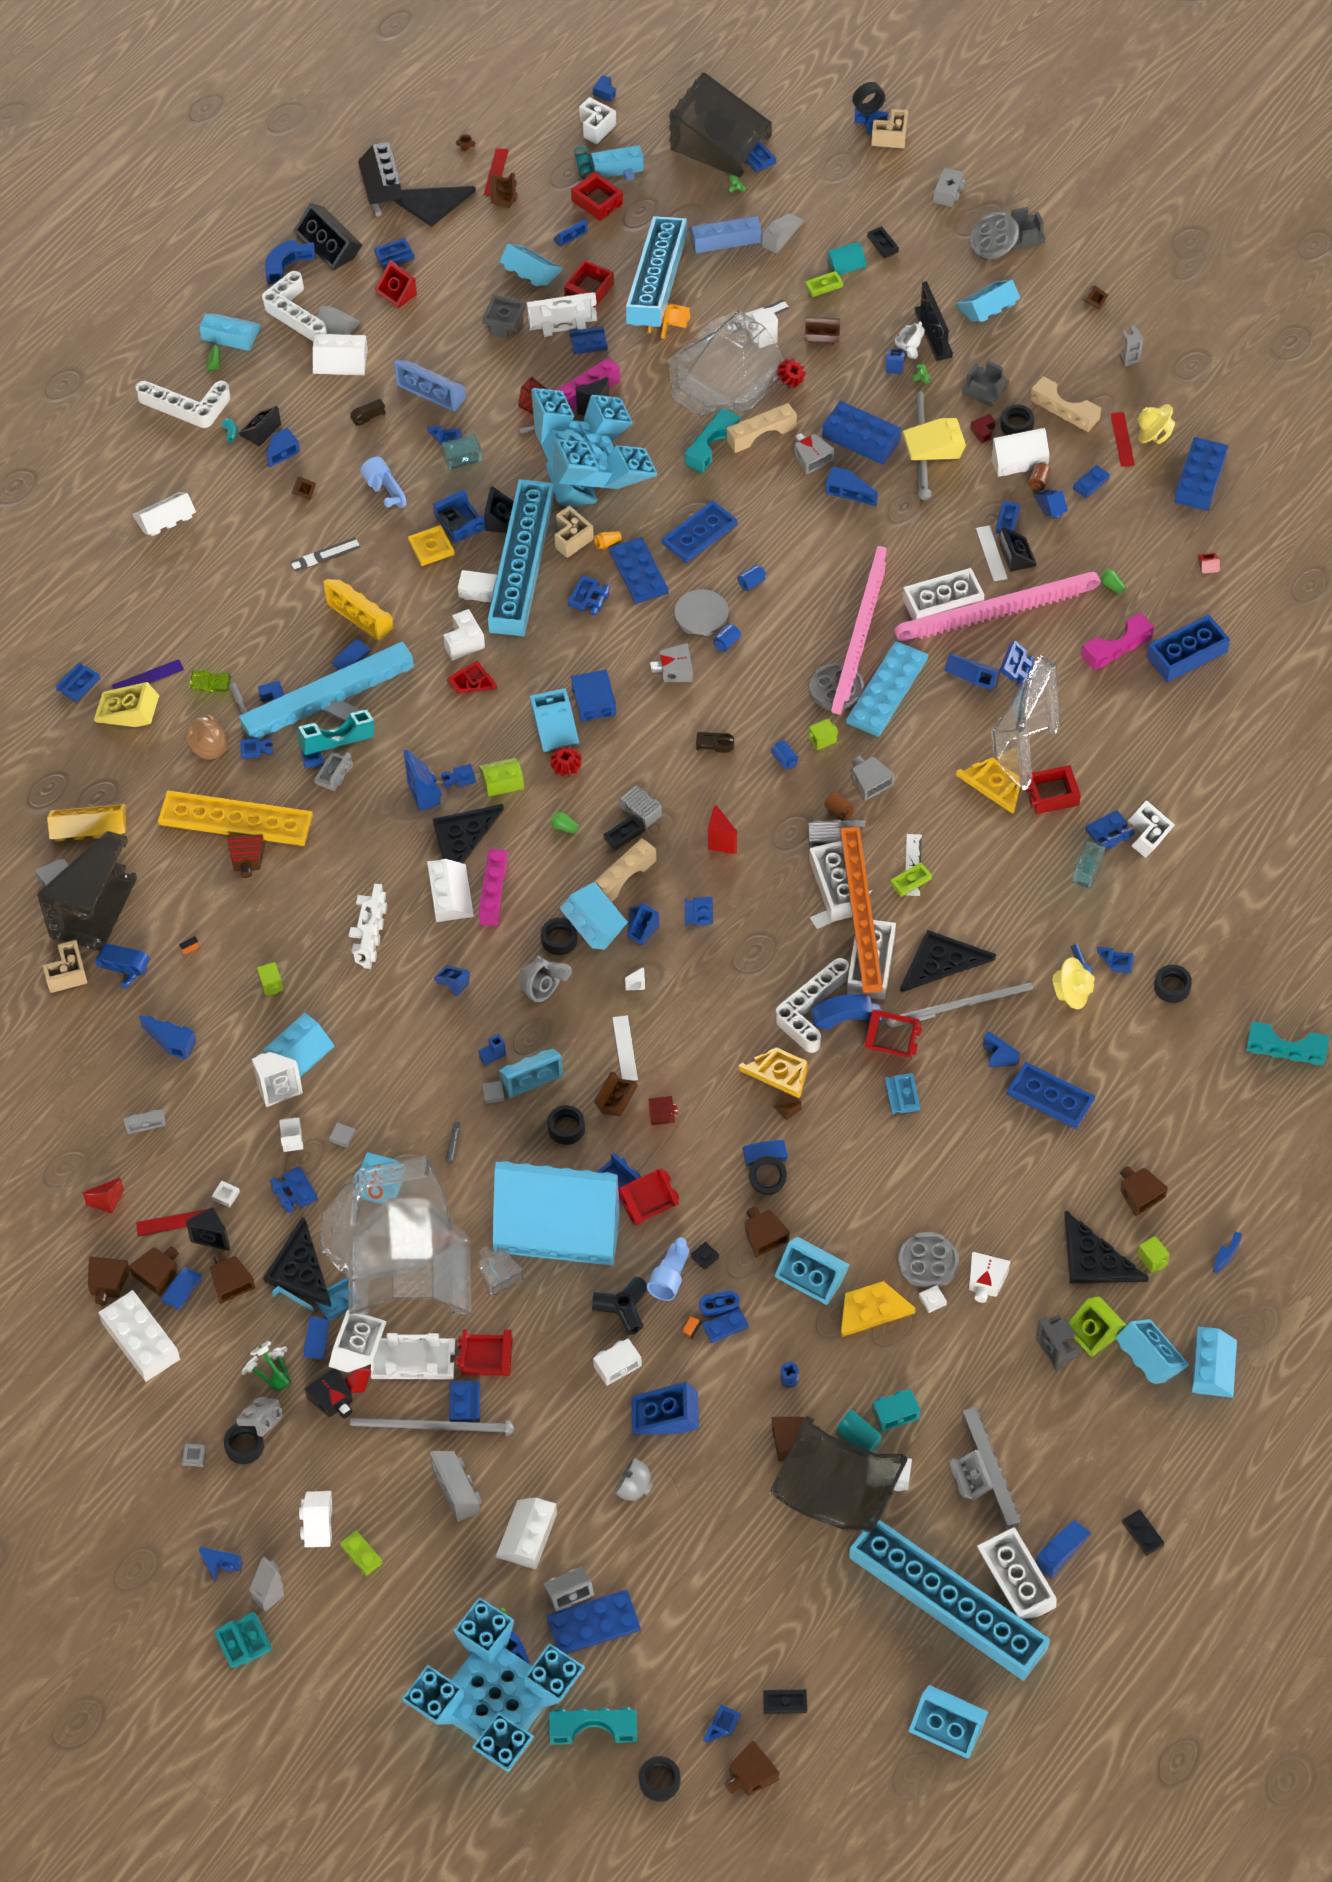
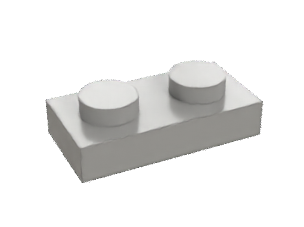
M163 1109L151 1110L148 1113L139 1115L133 1114L124 1118L127 1134L166 1126Z

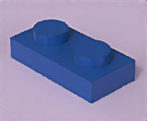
M1095 465L1073 485V490L1087 499L1109 479L1110 474L1098 465Z
M1003 501L996 533L1001 534V528L1003 527L1015 531L1021 504Z
M740 1308L703 1323V1329L711 1343L748 1328V1323Z

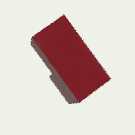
M987 414L971 422L970 429L981 443L991 440L992 432L990 430L995 428V420L990 414Z

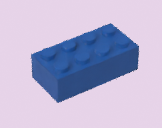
M839 401L823 423L822 438L884 465L901 441V428Z
M1194 437L1177 486L1174 503L1207 511L1210 510L1226 461L1228 445Z
M1208 614L1148 645L1147 659L1168 683L1227 653L1230 638Z

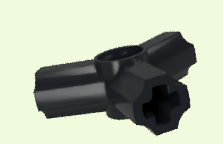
M635 1276L625 1289L617 1294L594 1292L592 1311L616 1313L620 1317L627 1334L633 1335L638 1333L644 1326L635 1305L646 1293L647 1283L642 1278ZM627 1303L628 1305L620 1306L619 1304Z

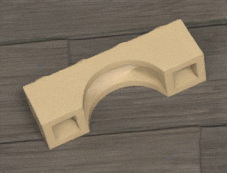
M1044 376L1032 387L1031 401L1080 429L1089 432L1100 420L1101 407L1088 400L1080 403H1070L1063 400L1057 393L1058 384Z
M786 403L727 427V443L734 453L751 447L753 441L766 431L777 430L784 434L797 428V414L791 405Z
M641 838L594 882L612 902L618 897L623 884L632 874L637 871L644 873L656 862V848Z

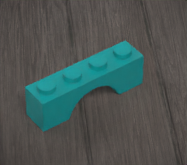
M725 408L716 413L711 423L705 426L701 435L695 438L691 447L685 450V465L704 473L712 463V450L709 445L718 439H727V427L740 423L741 416Z
M367 709L350 713L347 720L335 729L323 730L316 723L298 727V745L305 755L374 737V720Z
M1252 1021L1246 1051L1254 1054L1271 1055L1275 1058L1282 1057L1292 1061L1308 1062L1313 1065H1324L1330 1036L1310 1032L1301 1041L1288 1042L1279 1038L1274 1033L1272 1025Z
M623 1707L619 1710L599 1708L597 1711H589L585 1708H580L576 1711L556 1709L554 1712H549L550 1745L572 1744L576 1735L588 1727H600L607 1730L614 1738L615 1743L637 1742V1711L629 1707Z

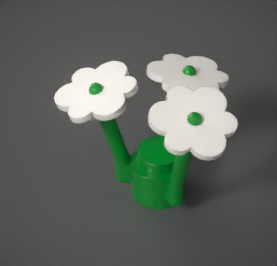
M270 1341L259 1345L250 1354L264 1356L274 1372L270 1376L272 1381L256 1368L258 1365L256 1363L258 1360L257 1356L246 1364L242 1370V1375L254 1371L272 1390L276 1388L277 1391H280L291 1383L289 1379L291 1376L287 1372L281 1358L288 1350L284 1346L267 1353L269 1350L267 1346L271 1344ZM271 1358L278 1360L281 1370L276 1368Z

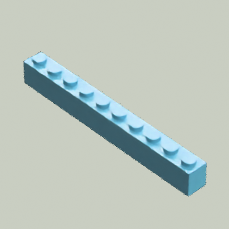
M402 641L240 715L241 728L248 739H261L287 725L294 724L298 720L311 716L320 711V708L329 707L330 702L334 700L338 702L344 701L348 697L359 694L385 680L392 679L398 674L414 668L413 656Z

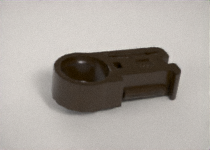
M381 399L357 407L351 412L350 419L356 426L363 425L376 416L385 415V404Z
M698 732L696 750L715 749V752L729 753L734 749V737L729 733ZM721 740L730 741L731 744L728 746H722L719 744V742Z

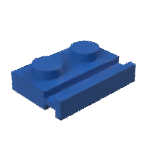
M758 139L744 145L741 149L738 148L737 154L756 173L776 163V157Z
M405 238L374 248V254L382 265L383 270L386 269L389 261L399 265L415 259L414 253H412Z
M604 327L570 331L573 354L608 350Z
M79 662L56 685V690L61 691L63 695L77 703L100 680V674Z
M712 897L693 898V901L684 899L685 926H688V923L701 926L713 924Z
M480 1381L450 1382V1422H480Z

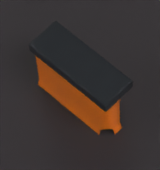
M194 936L180 943L179 946L181 947L182 954L186 955L197 949L199 944Z
M690 1316L682 1333L689 1335L693 1339L702 1324V1320Z

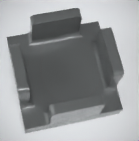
M1028 207L1012 210L1011 216L1016 220L1019 227L1018 239L1012 247L1013 250L1045 243L1046 238L1043 234L1044 222L1039 212L1028 216Z
M493 295L482 318V324L491 327V335L507 338L508 330L519 334L524 322L523 312L526 302Z
M991 361L986 363V369L975 363L967 374V382L962 388V393L992 407L1009 386L1010 380L1002 376L1003 367Z
M1060 1315L1049 1320L1047 1317L1039 1319L1036 1334L1037 1341L1054 1369L1058 1371L1063 1368L1064 1363L1077 1358L1080 1351L1078 1345L1069 1346L1067 1340L1074 1338L1075 1333L1068 1321L1062 1319Z

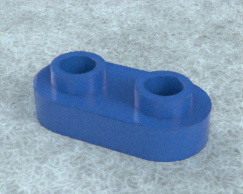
M734 1291L705 1295L700 1299L699 1309L703 1315L709 1317L726 1314L739 1308L740 1298ZM727 1302H732L733 1304H732V1305H727L726 1303H727ZM707 1306H712L713 1308H712V1309H707L706 1307H707Z

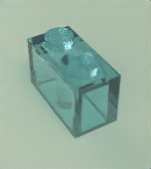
M475 434L442 443L443 456L449 470L483 461L482 449Z
M1087 841L1074 869L1073 883L1091 888L1104 859V846Z

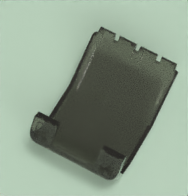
M806 1416L769 1494L789 1508L841 1530L855 1532L874 1531L908 1461L907 1457L903 1454H876L843 1442L813 1424V1418Z

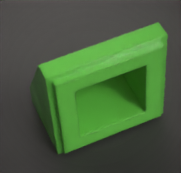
M214 345L207 356V370L220 369V354L217 345Z

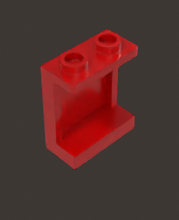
M663 1168L656 1169L618 1188L619 1197L632 1225H638L656 1214L679 1205V1195L675 1189H672L669 1183L671 1178Z
M463 1329L462 1336L458 1337V1348H461V1355H457V1367H460L461 1375L510 1376L513 1344L512 1330H504L503 1335L468 1334L467 1329Z

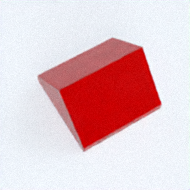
M389 261L375 291L400 308L417 295L416 281L408 272L393 261Z
M716 805L713 807L708 825V850L735 854L737 853V830Z

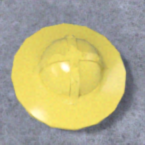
M1165 404L1159 408L1146 407L1142 410L1137 418L1141 428L1138 434L1140 443H1147L1153 440L1155 443L1160 444L1169 438L1175 425V421L1171 419L1173 408L1170 404ZM1162 430L1166 431L1164 436L1157 439Z
M1071 957L1066 959L1061 970H1058L1053 975L1052 981L1058 999L1061 1001L1066 1000L1071 1008L1077 1010L1084 1007L1088 995L1093 992L1095 979L1088 970L1084 969L1078 959Z

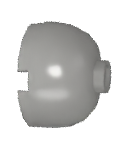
M633 1458L626 1467L614 1495L627 1501H636L643 1494L648 1495L653 1484L650 1483L651 1472L647 1465Z

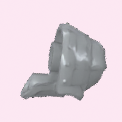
M538 955L535 957V961L521 968L519 986L529 999L535 1003L543 1002L553 994L560 980L566 982L570 978L572 969L568 964L548 962Z

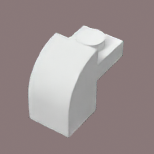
M300 1117L280 1119L283 1152L302 1150L303 1139Z

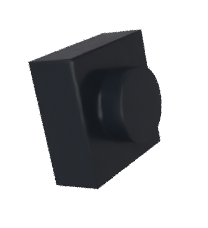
M704 1242L691 1253V1258L706 1270L719 1259V1253L707 1242Z

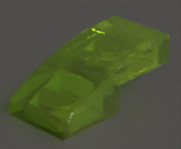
M210 670L192 671L189 686L192 689L201 691L229 692L231 676L229 673L211 674Z

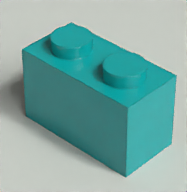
M912 1389L897 1391L889 1397H879L872 1404V1412L881 1432L920 1419L921 1410Z

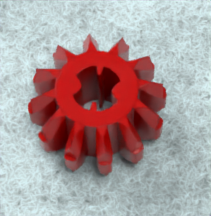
M787 358L778 365L776 374L779 375L778 380L782 381V386L787 384L788 389L792 386L795 388L804 381L806 372L803 369L805 366H800V361L795 362L794 358L790 360Z
M562 745L561 750L555 749V753L551 755L550 763L555 774L560 773L562 777L567 774L570 777L571 773L577 774L578 769H581L582 757L578 754L577 749L572 750L571 746L564 748Z

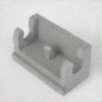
M1135 325L1130 326L1131 335H1128L1123 330V337L1126 343L1125 351L1120 352V357L1123 360L1124 366L1140 362L1143 337Z

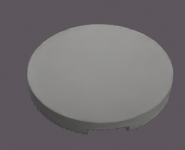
M1005 212L989 213L982 217V220L972 229L970 245L981 258L995 259L1001 257L1015 245L1019 235L1018 224L1011 215Z
M699 589L684 594L675 605L676 623L688 634L713 635L723 629L729 616V608L725 599L718 593L710 590Z
M831 663L820 667L814 672L809 683V692L813 701L820 707L832 711L833 701L844 666L839 665V663ZM858 671L854 678L849 701L844 702L842 711L854 707L864 692V680Z
M934 1232L915 1234V1236L902 1244L899 1250V1270L905 1280L918 1288L930 1289L936 1285L940 1288L948 1284L958 1270L959 1256L957 1249L941 1234Z

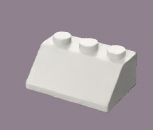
M315 334L313 342V374L365 375L368 351L366 335Z
M1045 428L993 439L992 464L997 477L1033 470L1034 465L1037 463L1049 464V449Z
M178 492L132 514L144 534L154 536L161 532L160 529L164 527L169 529L177 525L176 522L181 519L186 521L192 518V514L196 513L188 493Z
M448 859L428 861L436 922L474 917L466 864Z
M272 1052L259 1054L252 1059L258 1090L266 1107L303 1094L296 1060Z
M347 1310L333 1347L328 1367L351 1372L372 1364L386 1321Z
M540 1498L517 1500L496 1558L536 1570L557 1516L556 1503Z

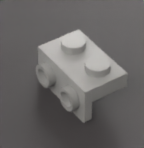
M331 752L315 777V784L335 791L338 785L342 784L346 772H349L352 768L351 754L346 753L345 756H341Z
M265 1397L255 1399L236 1418L238 1426H255L258 1436L263 1437L283 1418L279 1400L266 1399Z
M974 1450L960 1460L953 1458L949 1460L951 1473L957 1481L958 1491L962 1497L975 1500L993 1489L980 1451Z

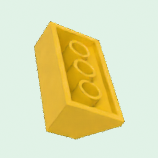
M326 579L323 581L326 603L377 641H380L394 628L391 614L381 610L376 603L370 602L362 593L356 592L351 585L345 584L341 580Z
M126 804L51 810L47 816L49 839H55L56 842H60L71 837L74 840L85 839V836H92V838H102L106 834H111L112 837L122 836V833H125L127 830Z

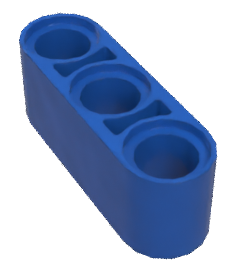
M104 944L95 959V963L103 969L136 976L142 974L150 961V957L143 951L111 944Z

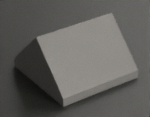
M321 306L317 316L318 319L325 323L327 334L350 335L361 324L359 320L335 307Z

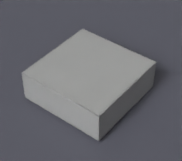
M502 1081L482 1084L485 1104L505 1101Z
M337 1122L329 1137V1142L348 1148L356 1130Z
M185 1444L182 1465L203 1467L206 1445Z

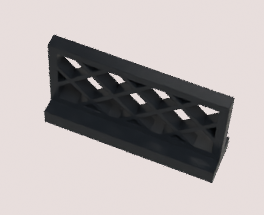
M922 282L921 305L915 307L914 312L918 321L922 323V327L925 329L924 335L935 360L940 361L953 358V352L948 343L949 330L928 282Z

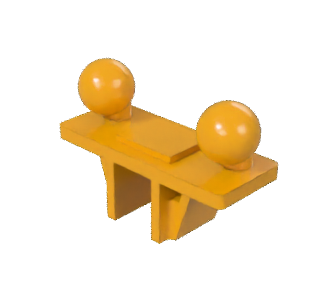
M667 303L662 321L661 338L664 339L666 337L668 325L686 328L687 322L690 320L689 307ZM648 326L647 332L652 333L653 327Z

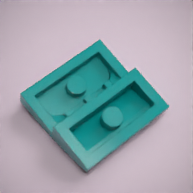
M254 1611L237 1622L230 1621L214 1631L232 1669L255 1660L273 1650L258 1615Z

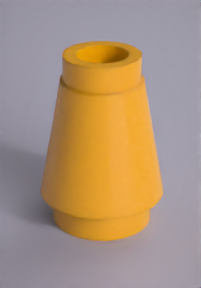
M619 531L599 532L594 536L595 546L597 549L602 550L622 541Z

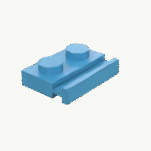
M913 1073L896 1075L893 1078L885 1077L892 1115L898 1112L920 1111Z
M347 1277L327 1288L332 1304L331 1307L315 1302L325 1319L332 1321L346 1313L347 1310L362 1304L363 1299Z

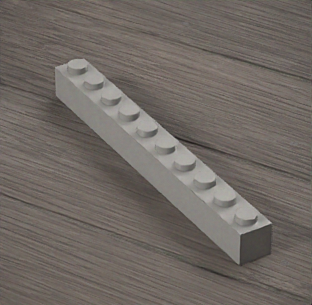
M975 1407L963 1410V1420L975 1450L980 1451L993 1485L991 1492L1006 1531L1013 1527L1019 1528L1021 1522L1020 1515H1017L1016 1505L1012 1503L1011 1492L1007 1490L1006 1480H1003L1002 1469L998 1467L997 1457H994V1449L989 1444L988 1434H985V1426L980 1421V1413L976 1411Z

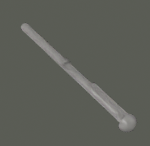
M921 391L917 392L918 426L925 424L924 395ZM920 460V465H918V496L922 500H928L932 495V492L928 489L927 460Z
M1032 983L1018 985L900 1015L922 1021L936 1017V1013L956 1009L964 1005L970 1007L976 1003L1033 990ZM886 1018V1023L890 1027L909 1024Z
M350 1419V1426L490 1431L505 1432V1436L511 1435L514 1431V1425L509 1420H506V1423Z

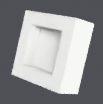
M221 1181L212 1195V1200L230 1208L240 1192L239 1188Z
M937 1285L919 1293V1298L928 1313L947 1304Z

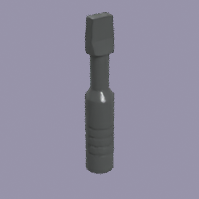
M455 1122L452 1128V1139L449 1142L446 1156L447 1163H453L460 1122Z

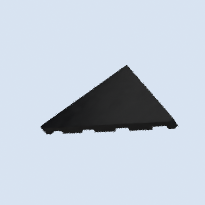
M476 187L401 190L402 199L393 201L432 227L476 192Z
M503 804L434 818L433 824L442 858L464 864L504 810Z
M927 930L900 987V991L904 992L994 961L996 954Z
M1065 1211L1070 1283L1148 1282L1149 1277L1147 1274H1143L1131 1261L1117 1253L1110 1244L1096 1236L1089 1227L1075 1219L1069 1211Z
M302 1217L263 1280L270 1285L279 1286L286 1291L331 1307L332 1304L307 1222Z

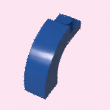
M295 239L276 246L269 253L265 262L267 285L275 284L284 277V270L289 264L296 261L316 259L314 242L297 244Z
M848 994L836 996L819 1003L811 1009V1014L815 1027L830 1030L838 1023L846 1020L859 1019L870 1022L873 1009L880 1011L881 1009L879 1004L871 1002L870 996Z

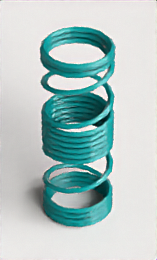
M578 146L574 149V154L581 178L584 180L587 177L582 175L589 172L593 173L590 159L586 156L588 154L587 148L585 146ZM579 148H584V149H585V150H582V151H585L583 154H580V155H579L578 153L576 154V151H577Z

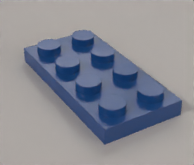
M712 500L662 538V544L687 564L738 525V520Z
M642 537L609 547V553L635 604L669 593V589Z
M1028 1062L1024 1063L1007 1090L1008 1096L1076 1130L1096 1097Z
M627 1589L546 1615L555 1646L565 1654L641 1631Z

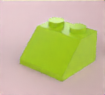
M516 758L479 766L488 797L524 789L523 774L519 761Z
M1101 1297L1088 1298L1068 1322L1075 1333L1074 1339L1091 1357L1113 1342L1127 1326Z

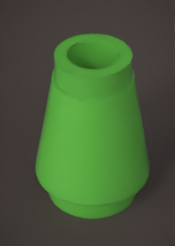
M1107 569L1101 575L1100 580L1103 585L1118 595L1125 591L1126 586L1114 570Z
M556 811L550 825L554 826V829L574 835L580 826L565 813Z

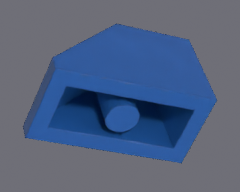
M288 428L272 435L267 451L268 466L270 468L300 452L299 442Z
M1048 489L1034 494L1036 501L1046 516H1051L1053 519L1063 516L1064 512L1068 511L1063 491Z

